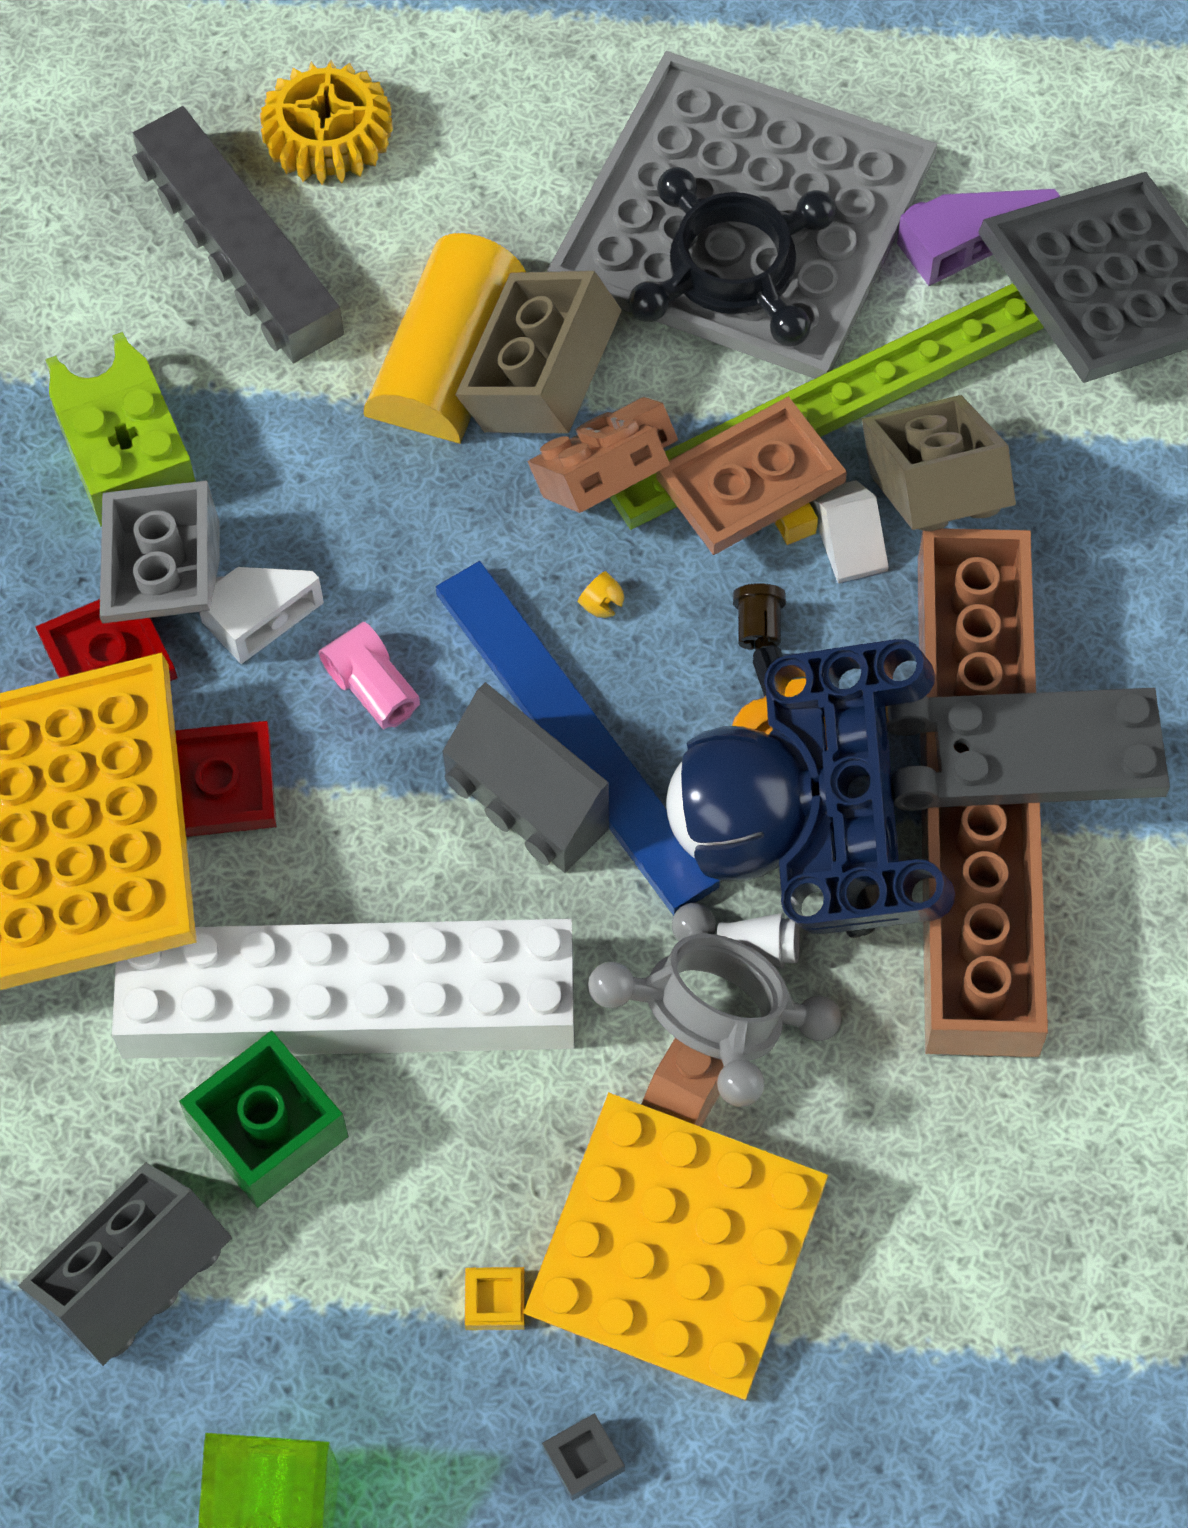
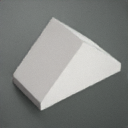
M855 480L844 483L809 502L818 517L817 527L838 583L888 571L889 566L877 498L872 492Z

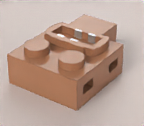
M642 397L613 413L606 412L585 422L575 429L578 435L570 439L568 436H562L545 443L540 448L541 454L527 462L545 499L581 513L668 467L670 463L663 448L678 441V438L664 404Z

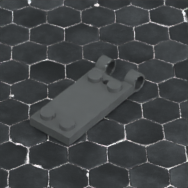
M1155 687L930 698L925 696L923 699L915 702L885 706L887 731L891 734L910 736L925 732H935L939 772H935L934 769L926 766H910L897 770L891 776L894 805L902 810L917 811L933 807L1166 797L1170 788ZM959 743L965 744L969 751L958 753L955 751L954 746Z

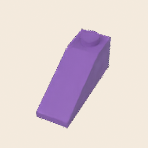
M1055 189L943 194L926 203H916L901 215L897 245L927 285L931 286L993 255L978 234L984 219L1058 198L1060 195Z

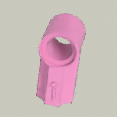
M361 622L319 650L320 660L328 674L342 690L350 689L382 729L388 727L395 728L410 718L414 710L420 705L418 694L390 662L385 645L373 628L366 622Z

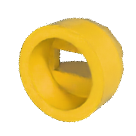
M604 571L586 587L577 602L590 614L605 619L615 615V612L608 606L611 601L622 607L624 593L619 583L607 571Z

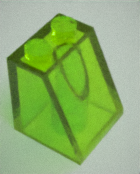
M205 1433L198 1528H333L340 1469L330 1442Z

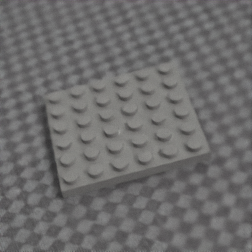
M665 51L547 272L595 271L619 307L628 312H631L628 304L629 295L636 285L646 281L661 284L672 278L670 269L671 244L686 213L681 207L676 208L665 204L659 197L657 185L660 176L666 170L673 167L685 168L693 174L697 182L696 195L699 198H707L726 192L747 193L766 200L777 210L786 213L796 210L799 199L805 193L812 190L824 191L835 202V218L823 230L814 231L804 228L791 235L796 250L795 273L789 287L780 296L786 305L800 307L809 316L811 329L805 341L791 347L779 344L771 334V318L763 308L741 314L719 313L695 304L684 294L669 302L665 315L656 321L815 379L832 371L898 235L900 217L911 207L936 156L937 143ZM723 222L712 225L699 233L689 248L690 256L698 268L712 276L730 280L751 278L763 273L773 264L778 254L773 241L766 233L753 225L742 222Z

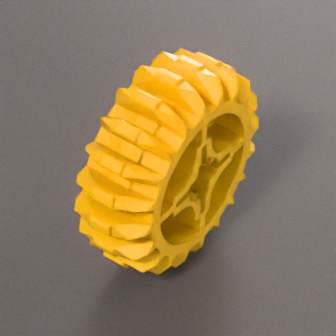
M332 60L329 61L326 68H317L311 61L308 71L302 73L292 68L290 80L277 78L276 91L266 92L265 106L261 107L262 112L260 113L261 125L263 127L261 129L263 143L266 144L273 162H281V167L286 174L297 170L302 182L306 181L312 174L317 175V180H319L321 185L324 184L329 175H336V178L343 183L345 172L348 171L361 177L364 169L363 163L376 167L378 153H386L388 138L391 137V132L393 131L392 118L390 117L392 115L391 105L387 100V96H384V90L380 82H372L367 70L355 74L351 63H348L342 69H336Z

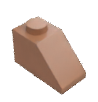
M675 1038L657 1067L641 1105L701 1127L720 1095L717 1080L720 1071L724 1067L722 1059L700 1053Z

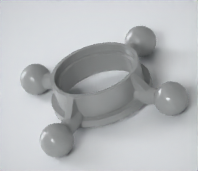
M689 903L680 907L672 919V932L679 942L673 947L669 956L663 958L655 965L650 976L644 979L633 977L632 973L624 965L617 962H606L596 967L591 973L588 982L589 993L597 1004L605 1008H618L629 1000L647 1002L656 1019L676 1039L700 1053L722 1059L724 1067L718 1075V1091L721 1097L730 1105L746 1107L755 1103L764 1090L763 1074L750 1060L763 1057L773 1049L781 1035L783 1024L798 1026L801 1033L811 1040L824 1041L833 1037L839 1030L842 1020L841 1012L837 1004L825 996L810 997L802 1004L794 1003L781 974L770 961L746 944L732 938L714 934L716 920L710 909L699 903ZM689 970L702 971L730 981L752 998L760 1010L761 1017H738L708 1005L686 986L679 973Z

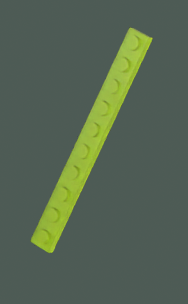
M1013 283L670 448L665 451L668 461L788 396L817 434L822 437L1044 327ZM657 472L609 497L630 530L677 508L676 504L656 479Z

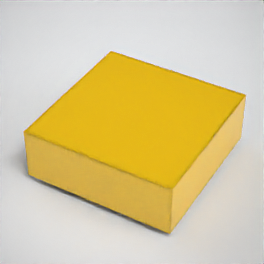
M524 1267L465 1268V1330H525V1314L523 1313L525 1309Z

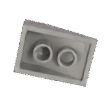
M208 481L103 493L100 582L101 622L110 623L210 611L220 563V521Z

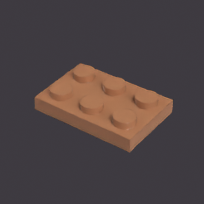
M788 396L671 459L668 467L657 472L656 479L710 552L715 555L846 483L847 471Z

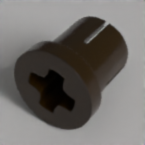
M756 583L743 585L733 591V606L738 609V644L740 647L753 650L754 640L755 650L770 645H780L781 609L786 605V592L783 588L772 584Z

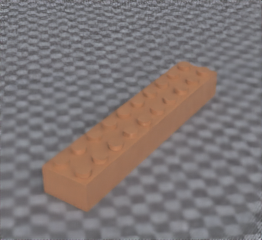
M941 528L922 532L918 555L919 649L932 664L935 672L934 685L930 693L926 695L928 698L1036 693L1030 530ZM935 732L920 733L921 766L930 767L935 772H939ZM959 743L954 746L955 751L958 753L969 751L965 744ZM1040 803L921 810L922 860L935 864L952 882L955 891L954 904L946 915L937 920L923 922L925 1054L1040 1057L1048 1034ZM933 878L923 879V902H925L936 891V880Z

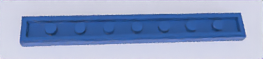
M481 561L476 562L435 586L437 597L522 712L609 782V829L674 916L675 912L683 905L696 903L719 889L720 880L705 876L700 870L696 859L679 844L670 827L665 806Z

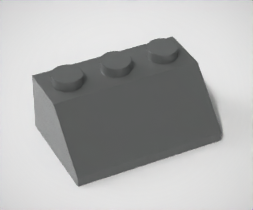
M485 682L478 688L443 749L445 780L461 797L468 799L472 795L484 805L487 817L500 830L508 832L512 829L526 840L524 843L525 847L537 861L545 866L552 862L566 873L609 830V782Z
M145 1162L32 1271L18 1287L84 1352L104 1366L111 1358L125 1352L133 1343L135 1334L154 1315L167 1310L177 1299L178 1291L198 1272L208 1269L216 1262L220 1256L221 1249L232 1237L191 1189Z

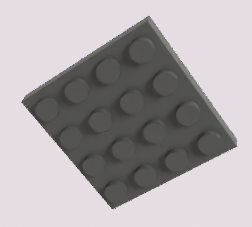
M1147 172L983 220L978 234L1083 383L1188 349V228Z

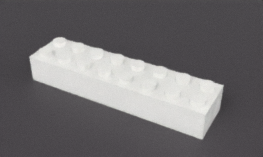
M571 919L195 927L197 943L116 962L112 1037L122 1059L238 1056L271 1030L293 1055L574 1049Z

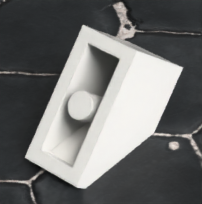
M237 567L226 576L216 578L210 611H201L199 613L202 623L236 660L243 664L322 605L324 601L319 577L313 571Z

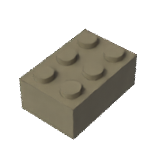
M595 271L510 273L456 392L457 398L484 432H570L622 311Z
M962 395L862 418L870 475L912 530L934 531L947 526L948 521L969 516L972 518H987L996 515L1001 508L1016 505L1009 446Z

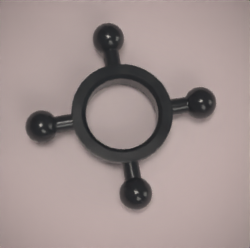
M673 167L666 170L658 180L657 190L659 197L668 206L681 207L686 213L671 244L670 269L672 278L661 284L646 281L636 285L628 299L629 309L633 316L643 322L657 321L667 312L669 302L684 294L695 304L719 313L741 314L763 308L771 318L770 331L773 338L779 344L791 347L805 341L811 329L809 316L800 307L786 305L780 298L789 287L795 273L796 250L791 235L804 228L818 231L828 227L836 215V205L833 198L824 191L812 190L805 193L799 199L795 211L786 213L777 210L766 200L747 193L726 192L707 198H699L696 195L697 182L690 171L681 167ZM723 222H742L753 225L766 233L773 241L778 254L773 264L763 273L751 278L730 280L712 276L698 268L690 256L689 248L696 236L712 225Z

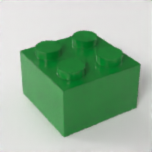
M272 1030L179 1100L188 1125L257 1208L349 1137L343 1113Z

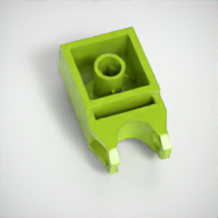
M123 332L112 335L115 358L112 366L99 376L91 378L78 377L71 373L63 363L59 362L56 355L45 359L50 374L49 396L100 527L102 526L103 493L196 482L191 460L147 359L128 343Z

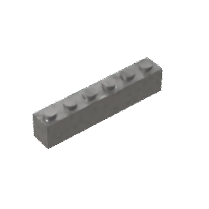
M184 106L132 132L137 153L132 155V159L140 176L146 182L153 179L159 187L157 188L158 195L166 210L171 215L179 213L184 220L183 227L191 243L197 249L201 246L205 247L210 254L208 259L213 271L222 282L230 280L236 288L234 293L240 307L249 317L256 314L262 322V333L274 351L282 348L291 362L295 363L344 335L340 306Z

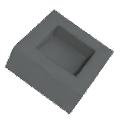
M595 1413L542 1443L546 1456L572 1501L625 1471L624 1463Z

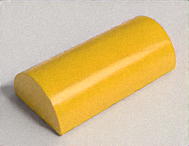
M453 233L438 239L364 405V417L455 443H461L472 416L457 398L456 392L510 273L526 272L521 262L510 251L496 242L473 234Z

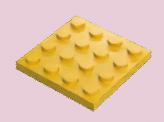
M608 1092L523 1313L534 1319L746 1401L827 1183L828 1174Z

